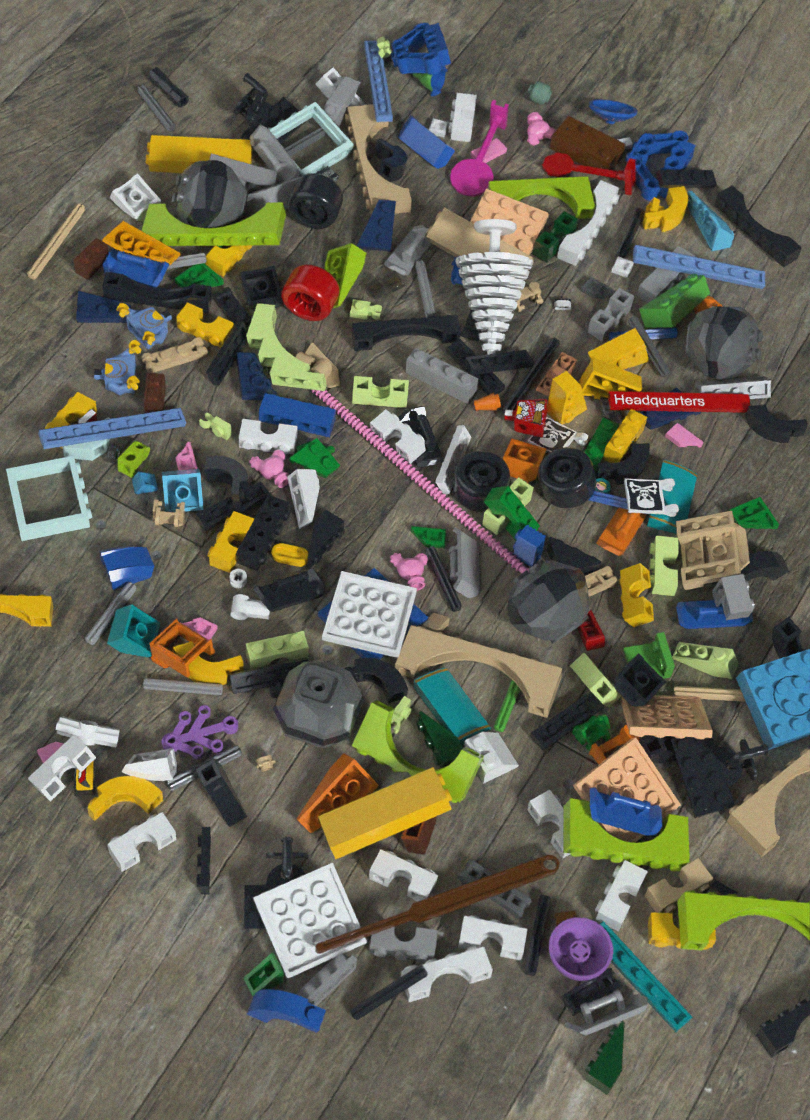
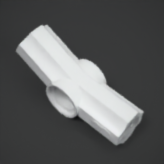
M65 716L60 717L56 725L57 734L69 738L74 735L85 745L100 744L117 747L120 729L100 726L93 721H79Z

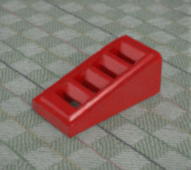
M590 610L587 614L590 621L584 622L577 627L586 651L605 646V636L592 610Z

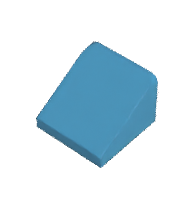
M137 472L132 479L135 494L158 490L155 474Z

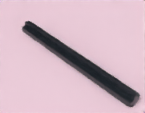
M553 337L546 345L503 408L504 413L505 410L516 409L517 402L522 400L559 346L560 341L557 338Z

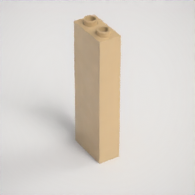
M446 208L437 214L436 222L428 228L426 233L428 242L454 257L470 253L489 252L490 235L476 232L473 223ZM500 239L501 253L523 255L533 260V257Z

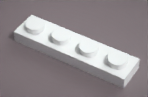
M464 425L457 426L439 475L436 478L435 483L443 494H450L453 487L456 465L464 457L471 440V436Z

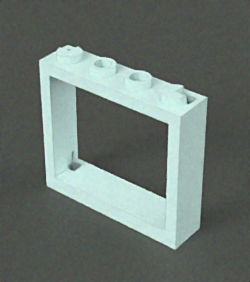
M316 102L309 106L306 105L298 113L294 112L290 118L281 120L275 127L268 128L277 139L313 117L337 144L338 147L304 169L301 170L299 168L298 177L316 173L326 166L331 167L350 155L354 145Z
M74 456L6 469L21 541L90 527L91 509L86 508V504H89L87 493L82 492V489L85 488L83 477L79 478L78 474L81 473L79 462L75 463ZM71 470L81 513L26 524L17 481Z

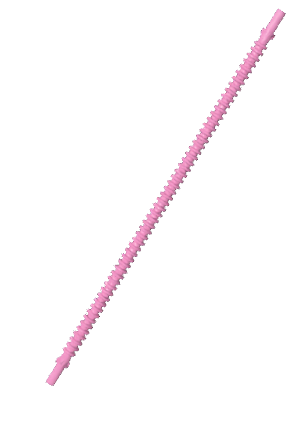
M312 390V393L319 396V399L326 403L327 406H330L331 409H336L337 415H341L345 422L348 421L352 428L359 431V434H363V438L370 441V444H374L378 451L381 450V453L385 454V457H388L389 460H392L393 464L396 463V466L400 467V470H403L405 474L407 473L408 477L411 476V480L419 483V487L426 490V493H430L431 497L434 496V500H438L437 502L441 503L442 507L445 506L449 513H453V517L457 516V520H461L462 524L465 523L464 526L472 530L473 534L476 533V537H480L481 541L484 540V544L488 543V547H492V551L496 550V554H500V558L504 557L503 560L508 561V565L512 564L511 567L516 568V572L519 571L522 574L526 570L528 571L529 568L524 566V562L520 563V559H516V555L512 556V552H508V548L504 549L505 546L500 545V541L496 542L497 539L493 538L492 534L488 535L489 532L485 531V528H481L480 524L477 525V521H473L472 517L469 518V514L465 515L466 512L461 511V507L457 508L458 505L454 504V501H450L449 497L446 498V494L438 491L439 488L431 484V481H427V477L423 478L424 475L416 471L415 467L412 468V464L408 465V461H405L403 457L401 458L400 454L397 455V451H393L394 449L390 448L389 444L386 445L385 441L382 442V438L375 435V432H371V429L364 425L363 422H360V419H357L355 415L353 416L352 412L349 413V409L342 406V403H338L334 396L331 397L327 390Z

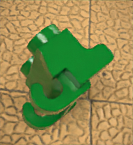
M606 714L592 716L588 722L583 725H576L573 728L572 733L581 745L587 743L585 747L588 751H590L595 741L602 738L607 742L611 739L609 734L611 727L608 716Z

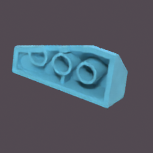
M688 191L687 207L711 251L730 248L734 239L733 231L693 191Z

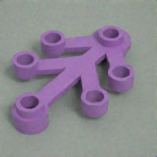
M202 705L198 709L199 715L190 731L182 734L185 726L191 722V714L188 711H183L179 714V722L174 731L163 736L161 741L162 747L164 749L174 748V752L180 750L191 755L196 760L204 756L203 748L199 745L191 747L185 744L186 742L193 741L211 749L214 753H221L223 751V742L219 739L212 741L205 738V736L221 731L227 734H234L238 730V720L233 716H228L221 723L201 728L205 720L211 715L210 707ZM203 710L208 711V713L202 714L201 712ZM187 716L188 719L183 720L182 717ZM175 740L174 743H169L168 741ZM218 744V745H220L221 747H220V748H214V745ZM195 751H201L198 755L194 754Z

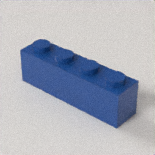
M265 393L259 408V421L278 426L279 424L298 426L297 430L330 437L336 418V409L314 405L309 402H301L292 398L288 399L275 394Z

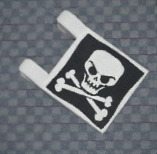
M546 417L543 438L531 436L527 443L546 448V453L549 454L556 449L568 447L573 440L579 445L585 446L588 443V435L576 432Z
M674 479L624 480L628 513L676 516V512L679 511L678 505L671 504L665 506L662 489L671 491L673 489L672 486L675 485Z

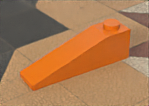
M343 753L330 767L296 820L309 833H312L322 827L318 816L372 794L379 785L354 758Z

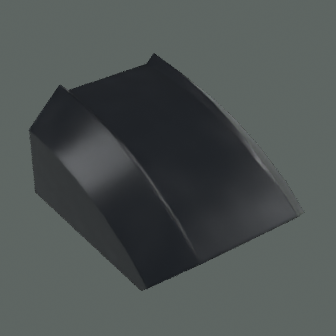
M275 266L240 272L241 286L250 309L255 311L257 303L275 305V309H277L283 302Z
M638 653L617 674L615 689L631 706H645L666 681Z

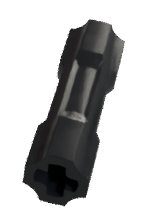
M155 67L149 72L148 79L160 87L170 97L172 102L180 108L187 105L189 96L172 83L162 70Z

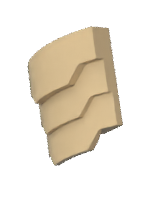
M732 511L676 521L683 568H681L682 584L685 590L704 587V584L717 582L722 577L740 575L741 570L750 563L746 530L734 522Z

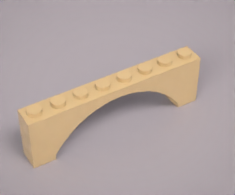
M373 104L347 107V114L344 115L345 124L349 125L347 126L348 136H351L350 141L354 144L353 156L354 160H357V172H360V185L363 184L364 186L362 187L363 197H366V209L372 215L378 200L381 199L396 201L395 214L411 212L412 200L409 188L397 186L378 175L369 163L365 152L373 136L382 128L388 127L389 122H376Z
M410 626L400 655L395 663L396 669L402 676L415 679L416 675L422 671L450 661L466 660L484 663L502 671L516 683L527 700L529 713L548 718L561 681L562 668L554 664L539 662L533 658L521 657L516 653L503 652L498 648H489L477 642L472 643L459 637L447 636L442 632L426 630L421 626Z
M808 747L801 752L800 758L797 760L792 759L785 766V770H778L772 776V780L769 783L763 782L754 795L750 793L744 798L743 804L740 806L737 804L729 811L730 816L727 823L760 857H763L774 848L780 839L775 827V805L779 792L789 781L810 771V749Z

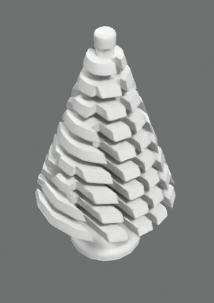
M486 219L475 222L474 229L480 234L490 235L489 252L461 255L455 261L458 268H460L459 274L463 279V287L467 289L465 291L466 297L471 300L468 304L471 310H474L471 313L472 317L476 321H480L475 323L476 329L485 332L480 333L479 338L481 341L487 342V344L482 345V349L488 355L496 354L502 348V345L496 344V342L504 341L505 334L498 332H505L509 328L510 324L504 322L512 320L514 314L511 311H515L518 305L515 301L521 297L520 290L524 289V280L528 278V270L531 269L533 260L523 255L500 252V236L514 233L517 229L516 223L501 219Z

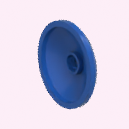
M595 99L589 102L590 109L609 124L629 120L635 117L638 112L635 107L618 101Z

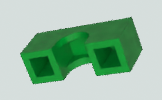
M509 486L492 488L484 500V503L494 515L501 514L510 519L505 529L515 541H517L515 535L518 530H523L526 525H529V527L536 531L538 530L540 525Z

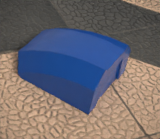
M121 546L99 551L101 562L106 569L113 590L124 587L128 582L134 584L152 577L154 564L147 547Z

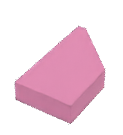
M678 423L665 435L667 439L678 447H702L704 443Z
M187 442L185 448L175 458L178 471L198 469L191 442Z

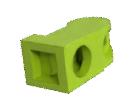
M134 441L118 458V471L132 478L136 474V469L147 459L150 447Z

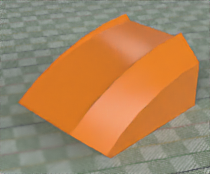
M511 439L503 456V460L509 467L510 477H519L527 483L535 480L538 476V467L547 449Z

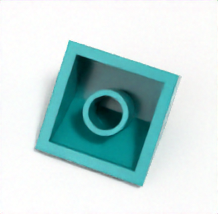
M132 604L117 609L107 644L121 653L152 657L150 642L157 637L161 623Z

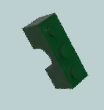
M563 211L554 221L551 232L544 231L535 240L533 255L547 263L559 251V246L566 235L576 232L578 218Z

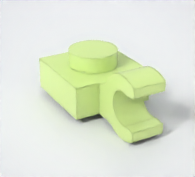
M383 36L378 38L377 46L379 47L378 53L380 57L386 58L392 53L390 42L385 40Z
M206 413L205 419L208 421L199 420V425L202 428H212V432L216 436L222 437L225 440L231 437V425L217 416L214 418L211 414Z
M405 696L395 708L391 724L396 726L393 731L395 734L400 730L402 719H407L412 711L410 708L411 700Z

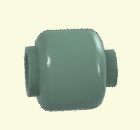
M536 81L534 85H530L527 93L530 94L529 99L543 105L548 103L553 91H551L550 85Z

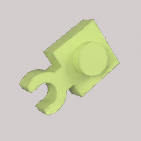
M353 299L350 317L367 320L368 316H371L373 319L378 320L381 313L377 312H382V306H370L368 301Z

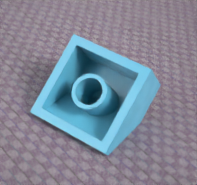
M200 469L162 472L165 512H176V509H180V507H177V503L185 502V511L203 510Z

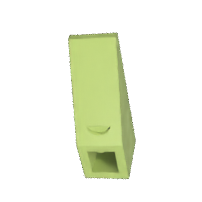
M683 642L678 643L672 656L674 660L709 675L728 679L733 678L739 664L733 649Z
M585 653L570 665L589 690L608 708L622 696L615 689V685Z

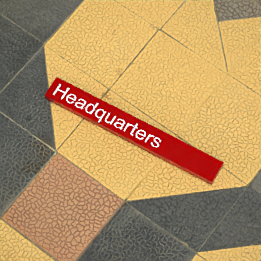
M609 391L608 393L610 410L746 413L748 406H751L749 394Z

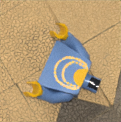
M124 303L118 305L116 310L120 311L119 315L121 317L126 316L127 329L147 350L155 344H162L168 334L167 322L172 320L168 310L159 314L153 307L134 310Z
M132 340L129 343V348L121 354L107 358L105 369H94V379L105 380L106 389L117 395L125 393L135 394V390L138 389L137 383L140 380L136 377V358L134 353L139 354L141 352L140 343L137 340Z

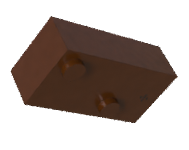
M568 116L552 134L550 150L556 153L568 154L574 162L580 165L613 170L623 158L626 144Z

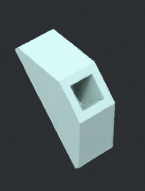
M110 439L62 446L65 457L74 456V459L93 461L108 451Z

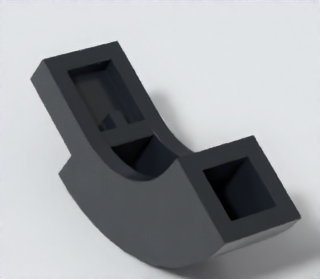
M766 405L748 406L745 415L746 421L753 431L767 440L778 443H788L792 436H804L808 426L806 419L789 421L777 419L770 414Z
M631 444L628 454L629 458L622 462L598 463L595 473L596 479H615V485L624 484L625 479H636L645 469L650 444Z
M790 617L777 624L772 632L773 645L779 659L803 651L799 641V635L802 631Z
M650 735L640 740L643 749L653 763H668L676 760L670 740L675 738L674 736L658 738Z

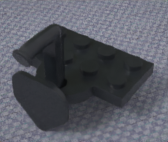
M249 73L244 75L243 82L250 84L253 89L237 103L233 112L234 114H241L250 126L242 133L240 138L250 140V136L258 126L262 125L267 129L273 128L281 120H286L294 112H299L284 97L274 106L265 102L268 96L266 88L250 76ZM307 121L277 138L278 142L282 145Z
M685 737L670 740L695 818L733 808L735 804L729 787L738 781L743 769L746 770L752 781L756 780L758 775L753 757L767 756L769 753L768 746L765 743L758 747L749 748L745 739L739 742L740 752L737 753L725 747L716 748L713 738L696 739L694 737Z
M283 837L281 839L282 852L266 853V858L282 859V864L273 868L267 876L266 885H244V929H266L253 897L305 875L303 869L292 864V859L308 858V853L292 852L293 838Z

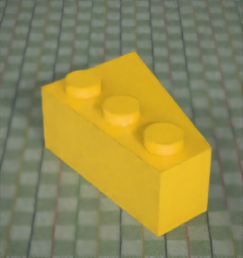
M636 328L587 352L590 362L592 358H595L623 370L649 362L645 343Z
M592 358L578 382L581 385L583 395L593 396L594 399H600V397L608 398L609 391L641 392L642 390L641 376Z

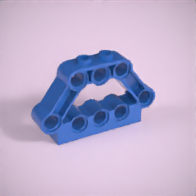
M420 23L410 32L392 42L393 50L391 51L393 64L394 67H398L401 74L427 73L431 75L439 73L442 70V66L451 64L439 23L433 25ZM424 45L427 46L428 53H414Z
M679 130L674 133L664 134L645 133L638 142H634L632 152H628L625 161L628 162L629 158L636 159V185L645 200L651 201L654 197L657 198L658 196L666 198L668 188L659 187L658 180L654 178L646 167L648 156L671 153L670 157L666 158L664 167L660 170H685L693 157L696 146L688 142L689 137L686 132Z

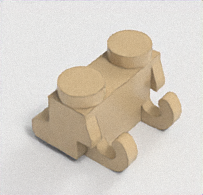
M532 282L520 290L521 297L515 301L518 304L516 307L517 312L525 309L524 305L520 306V301L530 298L531 301L535 300L536 304L543 303L538 283Z
M154 500L152 520L155 522V525L159 526L164 523L174 524V527L184 525L185 502L177 503V507H180V509H176V512L161 511V507H158L162 506V501Z

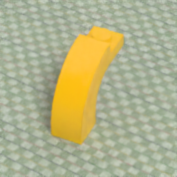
M684 186L668 188L666 202L669 208L662 211L645 213L642 223L644 230L660 227L662 232H666L677 227L682 222L688 204V194Z
M191 641L173 647L174 653L182 658L194 647V644ZM239 655L220 662H209L198 656L188 665L190 671L188 678L194 682L225 685L227 684L229 673L244 670L242 657Z
M121 776L110 779L97 787L98 797L90 801L87 809L89 816L94 821L112 805L122 801L133 802L149 814L163 801V794L157 786L148 780L134 776Z

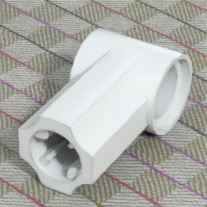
M238 594L233 597L230 615L237 620H245L248 617L269 619L270 611L262 601L251 600L246 595Z

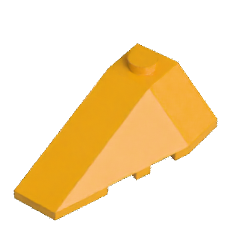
M122 221L102 240V242L116 250L142 258H150L161 263L167 262L169 265L181 256L180 252L125 221Z

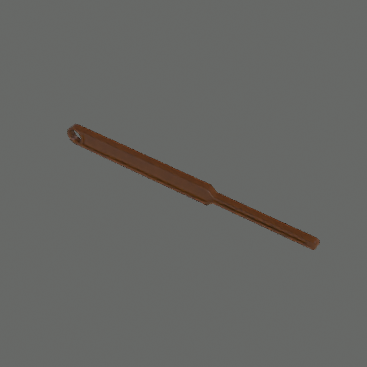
M546 855L415 902L411 905L409 911L316 944L315 952L320 954L411 920L421 923L548 877L558 871L560 866L559 860L553 855ZM551 860L556 864V868L549 870L545 868L543 862Z

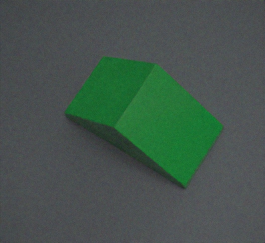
M274 953L268 955L244 977L252 996L260 990L271 989L283 983V970Z

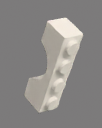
M474 946L460 954L450 953L443 959H430L426 961L423 966L426 968L428 975L406 989L405 993L408 1002L429 997L434 980L447 973L458 974L464 977L470 984L491 978L493 970L485 948ZM410 965L404 968L401 972V977L417 966Z

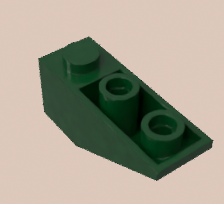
M420 711L418 713L416 725L418 730L423 732L425 736L424 741L427 748H431L433 752L432 757L435 765H439L440 768L450 765L463 749L458 737L424 712Z
M621 1021L618 1026L613 1025L607 1035L610 1037L607 1044L602 1042L596 1052L599 1057L596 1061L591 1060L585 1069V1072L588 1073L585 1081L606 1095L609 1094L622 1072L624 1021Z

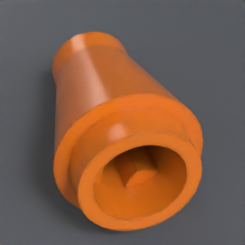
M492 393L474 400L475 411H497L498 408H501L499 395Z

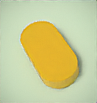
M278 543L272 547V559L278 563L297 567L305 566L308 563L309 552L303 547Z

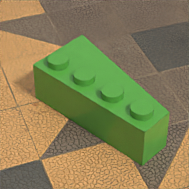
M691 274L641 307L639 311L645 328L674 327L710 294L705 275Z

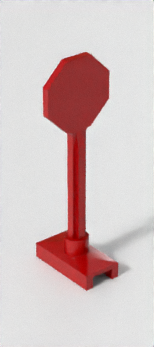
M555 153L545 157L542 164L543 170L549 176L561 177L571 173V171L617 178L620 181H625V195H632V186L636 185V159L629 158L624 171L574 164L568 154Z

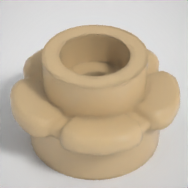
M272 755L260 757L256 760V768L261 769V772L271 770L276 761L272 759Z

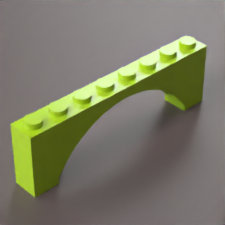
M283 202L266 203L257 213L236 224L219 228H199L187 225L174 218L168 212L166 204H149L142 232L167 246L280 245L286 212Z
M686 891L677 900L681 949L702 951L709 943V936L714 929L730 919L746 915H760L780 920L798 930L810 941V902L801 903L797 900L778 901L777 898L758 899L756 896L745 898L738 897L735 894L723 896L717 895L714 892L700 894L696 891Z

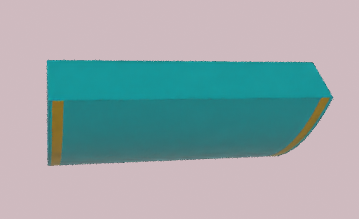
M663 459L658 480L671 478L675 482L671 491L662 489L664 505L677 504L679 511L676 512L675 517L665 514H650L647 527L677 534L676 521L688 519L697 474L682 465Z
M447 668L432 671L414 680L413 688L439 724L458 737L461 746L464 745L466 739L481 732L491 730L487 721Z

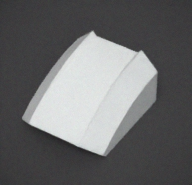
M138 173L124 185L112 191L110 195L112 201L125 213L142 222L145 221L149 204L161 203L160 198Z
M174 748L135 754L121 772L151 781L173 780L174 775L177 774Z

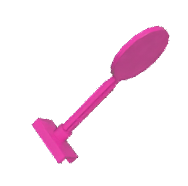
M495 100L492 101L490 128L477 158L462 160L451 170L450 181L452 187L458 193L471 197L482 195L488 189L489 181H493L492 169L483 160L496 129L505 130L507 126L509 104L501 107L496 105Z

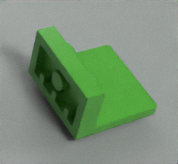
M664 632L657 633L655 640L650 644L624 648L623 652L627 663L639 653L660 676L671 678L675 665Z

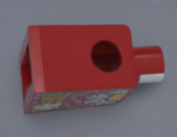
M547 399L519 400L516 410H505L504 419L506 421H514V430L516 432L543 438L547 416Z

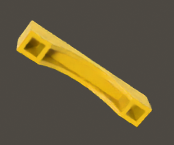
M0 594V613L16 616L31 626L51 627L53 615L52 597L46 595L27 596L20 594L14 596Z

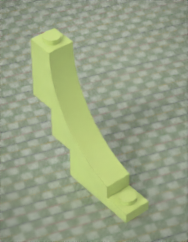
M257 303L246 336L250 348L260 349L258 356L261 365L272 367L270 371L272 385L325 391L327 386L325 374L311 372L309 364L292 356L278 341L275 335L277 319L275 305Z

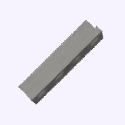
M765 376L695 382V387L699 389V393L749 394L750 399L771 398V380Z
M345 954L333 958L296 995L307 998L309 1003L318 1006L356 969L357 959L353 955L348 958ZM288 1021L294 1028L297 1026V1024Z

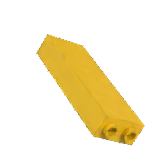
M151 135V142L147 143V152L149 154H146V165H149V172L183 173L191 164L209 160L211 154L247 164L252 163V145L250 140Z
M434 767L318 816L335 859L452 810L449 803L452 798L448 788L444 790L442 787L445 785L441 773L436 774Z

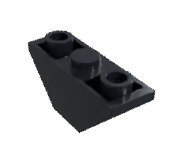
M551 536L549 538L547 552L550 560L579 568L585 576L600 569L602 561L596 557L581 552L578 548L571 547L560 539H555Z

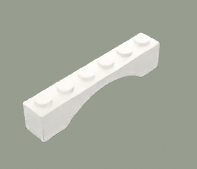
M600 180L593 193L595 205L593 218L581 230L566 235L559 246L558 259L575 266L579 260H583L586 253L585 250L591 247L593 237H597L599 227H603L606 216H609L612 212L613 204L616 205L619 200V187Z

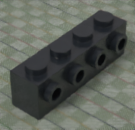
M267 495L236 552L237 564L258 571L260 565L265 564L268 550H272L276 535L279 536L282 532L283 522L288 521L290 517L289 502Z

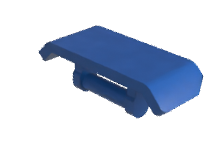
M412 115L409 116L398 135L400 140L437 169L446 166L455 152L452 147L443 142Z
M114 248L109 250L103 262L105 274L106 272L124 274L134 281L151 287H158L169 266L167 262L161 263L150 258L126 254Z
M714 600L678 602L676 606L679 624L686 629L737 627L753 622L752 613L749 617L726 620L723 606L716 607Z
M590 788V811L595 822L646 836H655L662 828V809L659 805L651 806L649 801H640L620 795L617 792L607 795L598 792L596 788Z

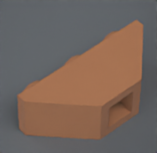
M561 352L536 390L549 396L552 379L565 371L571 375L578 360Z

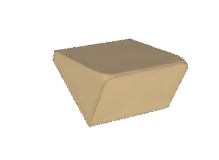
M433 613L421 627L433 632H443L449 625L450 618Z

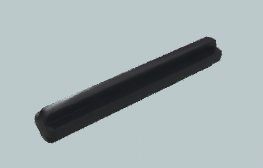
M636 208L618 248L616 257H626L644 216V209Z
M434 546L426 548L427 558L453 612L460 611L462 607L461 602Z
M540 895L524 971L529 976H535L537 972L551 900L547 895Z
M423 965L417 966L350 1009L352 1017L355 1020H359L428 975L426 968Z

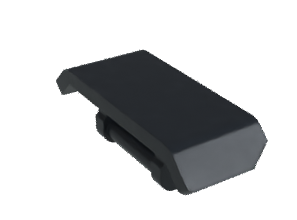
M419 406L404 410L398 416L399 421L403 424H408L415 434H420L425 440L426 451L414 460L416 466L425 467L443 463L445 457L441 454L426 417L425 408Z
M310 569L281 579L276 578L269 585L262 587L256 585L253 589L267 609L275 612L321 597L325 594V583L314 569Z

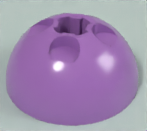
M577 917L563 921L554 929L549 940V955L553 965L562 975L576 981H587L598 977L608 968L613 956V945L609 934L600 924L587 918Z

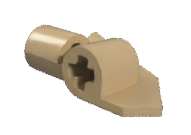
M314 343L310 344L305 353L299 352L295 358L310 365L311 372L325 374L326 387L340 386L338 368Z

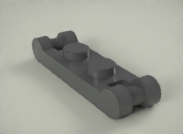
M469 860L465 865V870L460 871L457 878L462 883L468 884L493 875V873L475 861ZM476 873L478 875L476 876V878H474L471 876V874ZM516 888L489 898L518 919L524 914L523 910L525 907H529L532 903V900ZM514 898L519 902L517 905L512 903Z

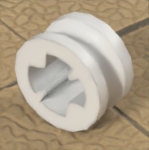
M235 569L230 573L231 586L242 588L247 584V574L244 570ZM238 576V578H239V576H240V577H242V580L239 581V579H238V580L236 581V580H235V577Z

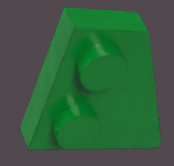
M203 263L193 265L177 276L175 283L180 288L192 284L206 285L212 288L223 285L224 279Z
M315 438L289 458L290 463H297L303 466L304 469L316 470L317 475L325 479L341 466L318 438Z
M761 497L729 510L733 512L734 522L743 528L777 529L779 523Z

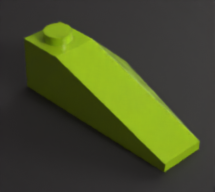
M352 243L328 250L325 270L336 279L340 289L339 297L333 308L341 306L365 263L366 252Z

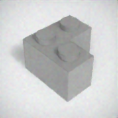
M744 574L722 577L712 590L716 607L723 606L726 620L749 617L754 609V601L750 598L748 592L749 583L745 580Z

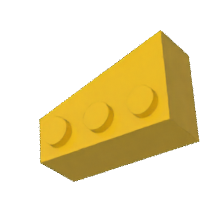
M567 371L552 379L547 404V414L554 421L563 425L571 422L574 417L587 410L581 385Z

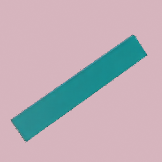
M602 921L600 925L609 934L613 945L611 963L642 996L647 997V1002L675 1032L679 1031L692 1019V1016L611 928Z

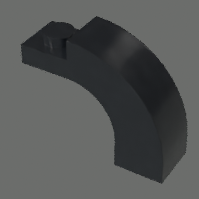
M382 138L377 139L373 154L382 160L378 175L389 182L399 180L403 176L408 159L406 152L398 145L392 146Z
M207 456L205 463L207 482L230 484L232 486L231 498L233 508H241L242 500H245V494H250L246 469L241 463L232 458Z
M772 551L749 554L750 563L741 570V574H744V578L747 581L757 577H768L774 581L790 572L782 555Z
M358 658L354 660V667L344 668L351 672L356 683L367 681L377 684L383 690L388 703L402 700L404 696L407 697L408 687L403 676L394 666L376 658Z

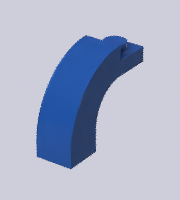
M264 989L254 994L247 1015L265 1023L271 1019L290 1021L317 1033L326 1010L309 1003L308 999L280 990Z

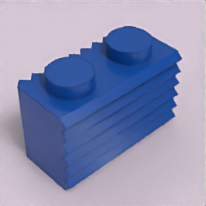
M526 525L523 530L519 529L516 533L515 539L517 541L513 549L517 559L532 567L541 558L545 535Z

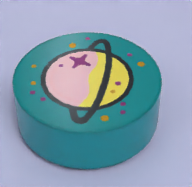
M596 479L595 491L609 494L610 483L606 479Z

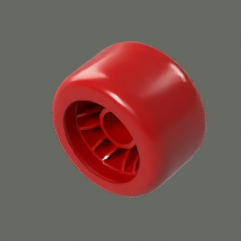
M304 264L296 267L291 272L282 289V300L287 309L297 317L308 321H321L331 313L339 297L340 289L336 279L328 271L315 265Z

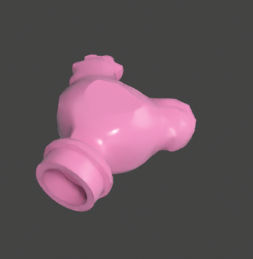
M538 112L528 115L527 142L530 145L539 144L540 139H551L556 129L551 128L547 122L543 121Z
M282 450L274 451L272 456L265 460H261L256 456L252 457L249 461L251 468L259 471L265 479H274V484L279 488L289 484L287 479L289 473L283 472L285 453Z
M394 553L390 556V562L397 568L399 576L402 579L408 580L407 584L409 587L417 588V591L425 587V579L421 575L423 574L424 566L428 562L427 555L418 553L414 558L405 559L401 557L400 553Z

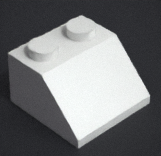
M481 732L465 740L464 748L467 746L484 755L477 771V775L483 784L519 766L499 733Z

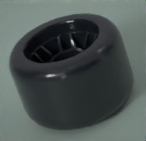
M316 173L305 174L294 184L288 200V209L291 216L305 227L311 229L328 228L338 217L343 203V193L339 185L331 178Z
M564 447L556 449L547 454L538 467V480L545 499L556 507L566 509L578 507L587 502L596 489L597 481L593 463L586 453L577 448Z
M474 451L468 453L459 460L454 471L453 493L456 499L469 510L485 512L488 506L484 503V500L491 489L509 486V467L500 456L492 452Z

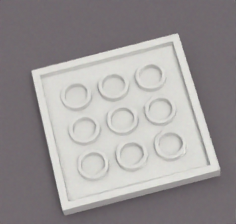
M341 571L322 640L398 658L417 588Z
M333 863L253 897L287 979L367 943L364 937L320 954L315 952L316 944L361 928Z

